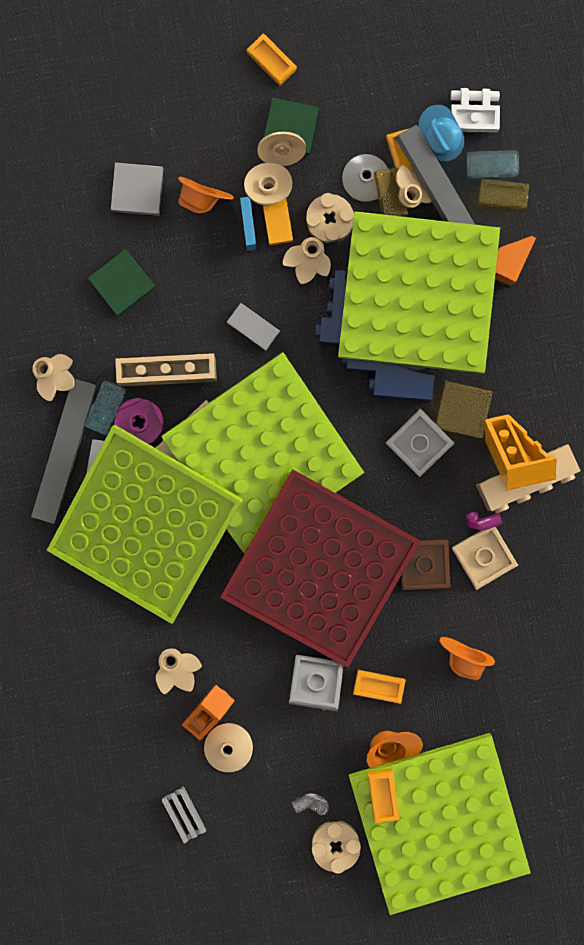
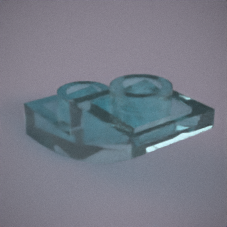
M519 151L467 152V177L493 176L494 178L519 176Z
M104 380L96 401L91 406L84 426L107 435L127 389Z

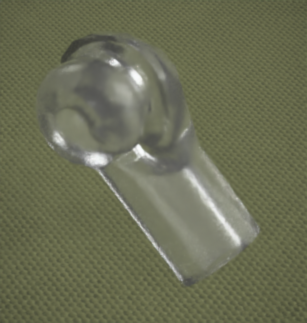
M308 793L292 802L296 813L307 808L317 811L318 815H325L329 811L328 801L314 793Z

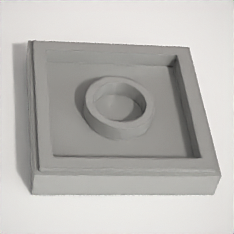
M115 163L111 211L159 216L163 167Z
M419 409L386 444L420 477L454 442Z
M296 655L289 704L338 711L344 665L335 660Z

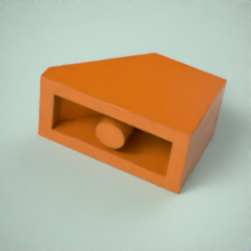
M530 236L498 249L496 280L512 287L518 279L535 242V237Z
M215 685L183 722L182 726L197 739L201 740L220 721L235 700L226 691Z

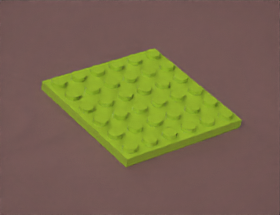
M354 211L338 358L484 374L500 228Z
M283 352L161 436L181 464L243 499L227 527L228 532L243 553L247 550L292 469L335 493L364 473Z
M114 425L110 429L47 551L173 624L243 499Z
M490 733L349 774L390 915L530 874L503 773ZM392 769L400 820L375 824L367 773Z

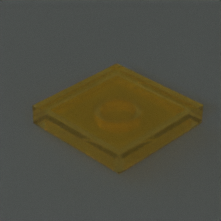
M445 381L436 425L444 431L482 439L493 391Z

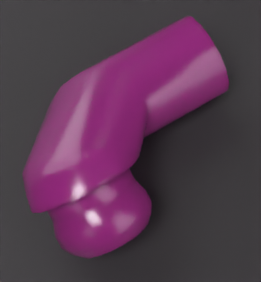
M477 512L466 515L467 525L472 529L485 531L503 524L499 513L480 519Z

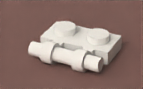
M461 88L460 91L451 90V100L460 101V105L451 106V112L462 132L499 131L500 106L490 105V101H499V91H490V89L469 91L468 88ZM469 101H481L482 105H469Z

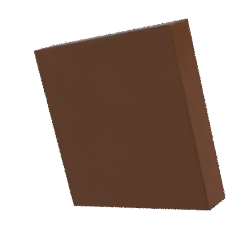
M448 539L421 540L401 575V590L451 588Z

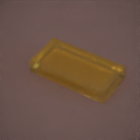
M398 167L374 172L382 215L400 217L408 215L407 207L401 204L398 196L400 190L396 182Z
M481 179L478 204L525 210L527 208L529 184Z

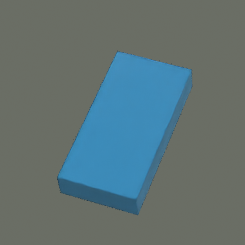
M243 197L240 200L247 251H252L256 249L251 202L249 197Z

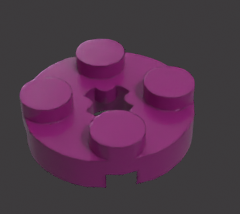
M134 398L120 406L114 424L150 445L162 434L164 419L162 412L154 403L149 400ZM137 416L146 420L142 429L133 426Z

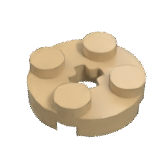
M330 193L323 194L321 197L316 198L307 210L306 223L309 233L313 237L318 238L322 243L342 241L352 230L354 212L344 198ZM326 214H334L336 222L326 224L324 216Z
M326 822L313 835L312 853L314 859L319 866L327 871H333L338 874L342 873L344 870L352 867L360 855L361 845L358 834L346 822ZM332 841L334 843L340 841L341 850L331 851L332 846L330 843Z

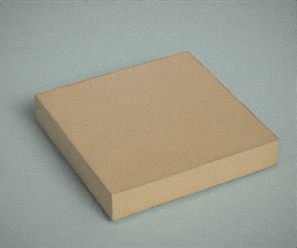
M496 527L485 531L480 530L451 547L476 590L518 566Z

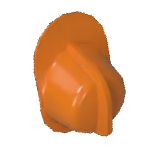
M178 177V180L183 183L179 204L193 212L205 213L211 210L219 198L234 199L229 193L202 186L184 177Z
M441 637L439 640L440 644L450 652L449 664L451 669L461 677L479 680L486 666H492L495 663L494 658L483 651L470 648L451 638Z
M382 731L374 736L370 743L367 763L370 768L417 755L422 750V740L419 736L410 732Z

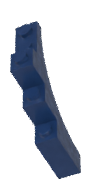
M336 270L335 277H330L329 291L333 292V301H328L327 315H331V318L322 317L321 324H316L315 338H320L319 345L339 347L346 290L345 271ZM342 358V364L346 365V371L374 373V377L370 376L368 389L373 391L372 397L430 402L432 400L434 375L414 372L397 364Z

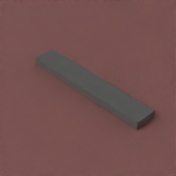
M415 125L395 137L396 141L443 221L475 225L419 127Z
M74 379V388L69 390L31 516L33 518L53 524L57 522L97 385Z

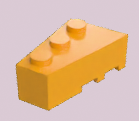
M510 415L485 420V441L507 491L556 480L557 459L552 454L548 455L538 441L534 442L528 437L527 431Z

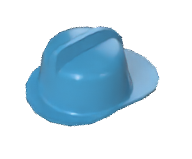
M443 105L428 107L419 119L418 127L438 160L450 161L455 159L464 147V136L461 128L449 108Z

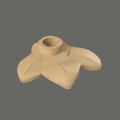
M402 165L396 174V182L400 188L398 196L401 204L407 208H414L420 203L428 204L432 202L415 171H410L406 166ZM407 193L412 195V200L407 197Z
M315 237L305 239L300 246L291 247L283 259V266L296 267L295 272L300 284L310 282L316 273L328 276L331 268L330 259L324 254L323 243ZM314 246L317 251L314 254H310L308 248Z
M57 354L51 359L42 357L33 364V373L38 379L37 390L44 399L52 401L57 390L69 391L74 388V378L68 371L73 361L68 356ZM48 366V370L44 374V368Z
M166 649L159 657L160 669L156 674L157 685L163 694L168 693L174 685L182 690L191 692L195 682L193 672L199 670L202 665L193 654H181L176 649ZM167 657H174L176 660L175 664H168Z

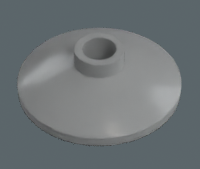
M364 154L354 157L347 163L343 171L342 182L346 192L353 199L361 202H371L379 199L386 192L390 182V174L386 164L380 158ZM368 172L371 178L364 179L362 174Z

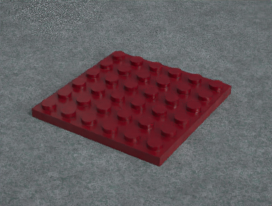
M292 469L220 598L348 668L421 541Z

